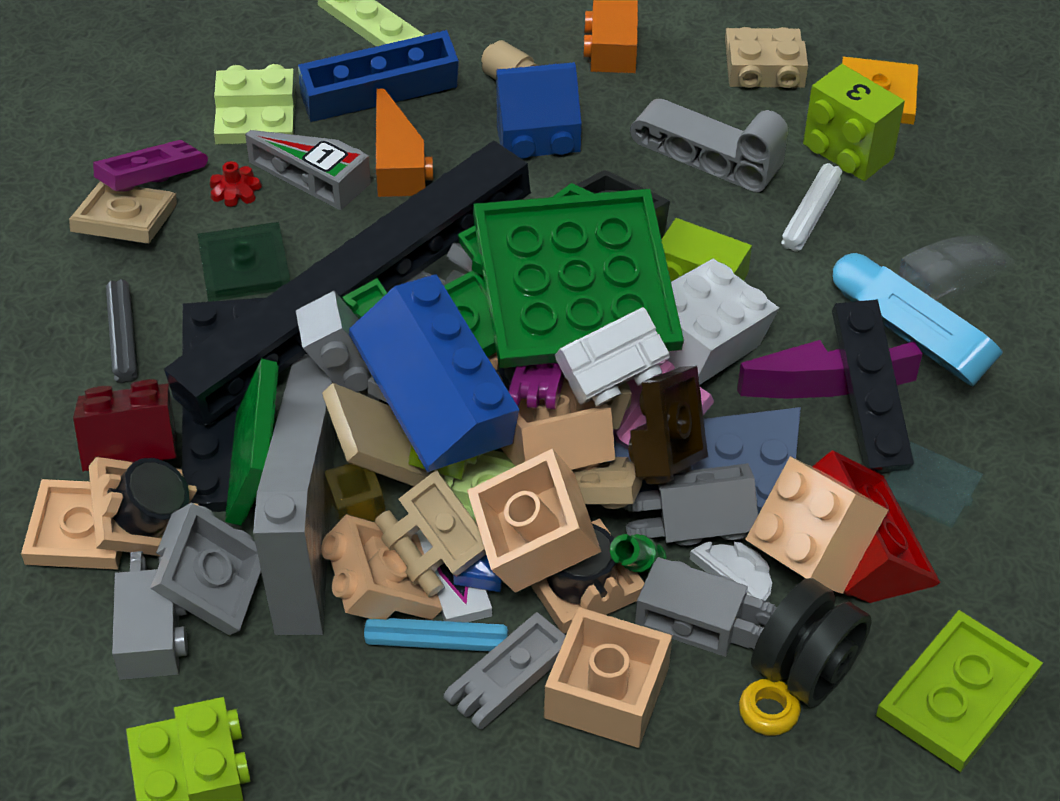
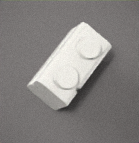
M644 307L560 348L555 354L556 361L568 380L578 403L583 405L593 400L596 407L621 395L622 393L618 386L632 379L635 380L637 386H640L642 382L661 375L663 372L660 365L670 358L665 344L656 332V327Z

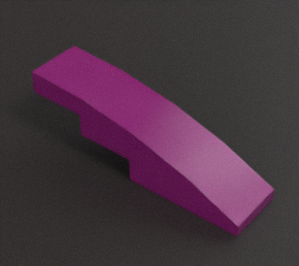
M821 340L740 364L737 387L740 396L791 399L834 397L849 394L840 349L828 352ZM913 341L890 348L889 351L897 385L916 381L923 354L916 343Z

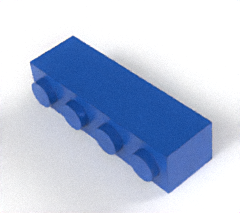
M445 30L299 64V89L309 120L314 122L376 107L377 89H385L394 102L456 88L459 60L448 31Z

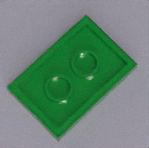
M261 358L236 413L225 522L236 525L244 523L257 497V490L273 434L279 367L277 362Z

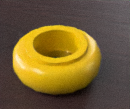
M769 679L755 681L742 692L739 701L740 716L745 724L756 733L766 736H778L790 731L798 722L801 713L800 700L790 694L788 685L782 681L772 682ZM762 699H773L779 702L784 710L778 714H767L762 712L756 704Z

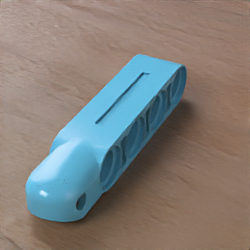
M858 253L844 255L836 262L832 274L833 281L846 298L852 302L878 299L884 326L908 343L914 341L921 352L968 385L973 387L1002 355L1003 351L987 335L887 267H881L868 257Z

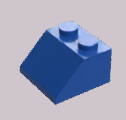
M575 62L496 70L497 131L500 145L520 158L581 152L582 123Z

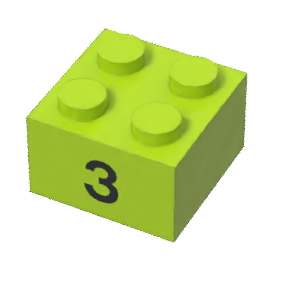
M840 64L811 87L803 144L814 153L820 154L840 166L843 171L866 181L894 158L905 100L844 64Z

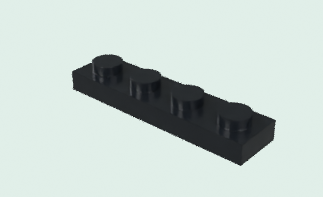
M878 299L835 303L832 315L864 466L877 473L910 470L914 460Z

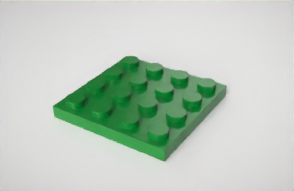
M650 189L474 204L473 216L499 368L557 363L555 354L560 348L642 307L647 310L656 327V332L660 335L668 352L682 350L684 338Z

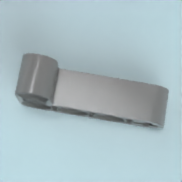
M654 99L631 124L630 133L633 140L643 147L750 191L760 192L767 186L784 162L788 126L779 114L774 111L765 110L758 113L748 127L742 131L667 100Z

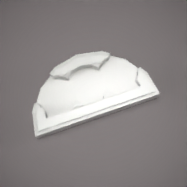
M705 542L690 551L689 559L705 572L716 576L729 577L737 583L748 586L747 595L769 602L772 587L769 575L770 568L757 551L739 542H734V546L725 544L712 545V542Z

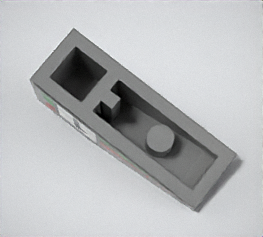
M250 130L245 134L249 163L339 210L346 207L371 184L369 155L339 140Z

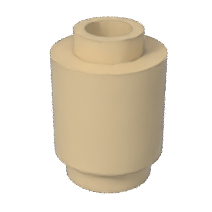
M503 40L490 44L484 50L481 59L483 72L495 80L497 69L538 66L534 63V59Z

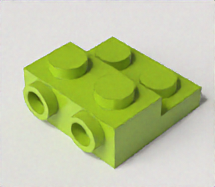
M224 697L174 707V719L126 729L136 801H244L241 784L250 782L245 752L235 754L233 746L234 740L242 739L237 709L227 711Z

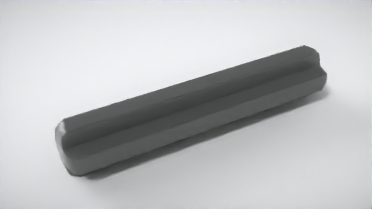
M123 279L117 282L111 280L106 285L112 372L114 373V380L118 383L125 381L133 382L137 377V364L129 284Z

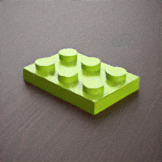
M958 610L878 705L876 716L962 772L1038 676L1043 662Z

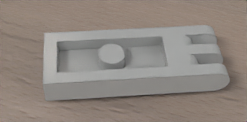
M536 612L449 686L443 698L451 705L456 704L462 699L457 710L465 717L470 716L481 707L474 714L471 722L477 728L483 729L553 668L566 635Z

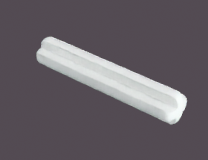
M827 163L821 167L782 235L783 240L781 244L785 249L798 252L803 248L841 181L842 170L839 166L834 167Z

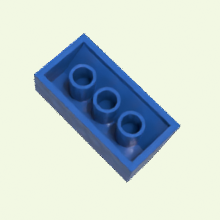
M437 274L394 286L349 328V336L427 472L513 443L520 409Z

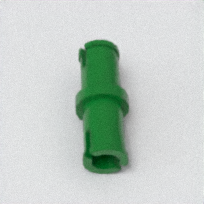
M622 534L614 538L610 545V555L614 562L622 563L621 565L632 572H650L657 557L667 558L664 548L660 544L656 545L652 539L645 535L636 534L629 536L628 534Z

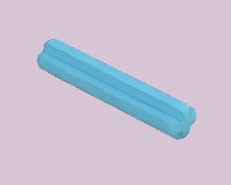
M368 618L364 628V639L368 645L490 652L508 637L507 626L503 624Z

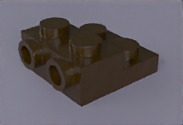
M697 366L678 367L642 382L639 402L641 412L646 416V424L630 430L631 438L628 444V453L630 460L634 463L636 477H645L647 484L667 483L674 480L673 474L692 471L693 464L708 457Z

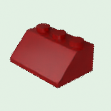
M833 450L812 466L888 509L887 514L843 593L849 597L855 596L872 603L935 587L941 583L883 475Z

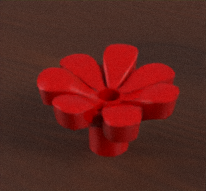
M234 161L226 162L223 165V175L215 174L211 176L210 187L213 188L211 199L215 202L224 199L226 206L237 205L238 198H241L246 204L254 202L256 197L253 191L259 190L262 187L260 179L253 177L252 168L243 166L239 169L238 164Z

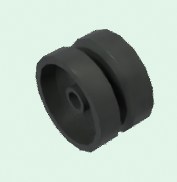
M806 578L788 593L769 618L753 650L751 665L756 671L772 682L788 678V690L791 695L810 708L818 706L840 683L855 662L870 632L871 616L851 602H844L835 606V595L831 589L814 578Z

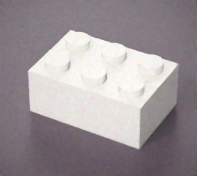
M713 258L671 282L684 343L682 350L669 351L670 358L667 360L674 365L675 369L684 366H697L700 385L756 349L766 335L779 307L768 300L762 291L751 287L736 276L730 267Z

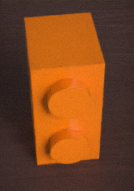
M593 0V11H585V33L592 35H584V57L591 58V72L636 73L638 0Z

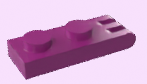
M177 140L93 162L94 177L114 191L126 192L133 190L135 186L140 184L164 182L170 176L203 168L207 164L208 157L183 140Z
M558 363L517 366L509 393L518 407L521 399H527V408H538L539 401L545 400L546 409H557L565 376Z

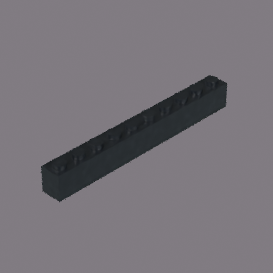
M494 140L473 153L449 172L444 173L436 181L411 196L397 208L379 218L371 226L346 241L332 253L314 263L306 271L287 284L282 285L277 291L254 307L246 310L241 316L165 367L164 371L173 398L206 426L244 398L261 358L277 362L279 374L307 354L302 347L296 310L332 291H335L343 300V296L377 278L387 293L394 286L408 282L447 254L453 243L460 244L458 234L475 225L473 216L474 204L522 200L531 194L528 163Z

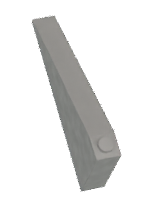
M308 353L291 366L256 497L253 535L275 635H323L328 560L322 556L321 545L324 537L330 532L336 431L322 392L334 382Z

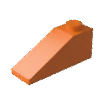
M377 89L376 177L378 197L413 196L426 187V181H433V156L425 157L424 139L385 89Z

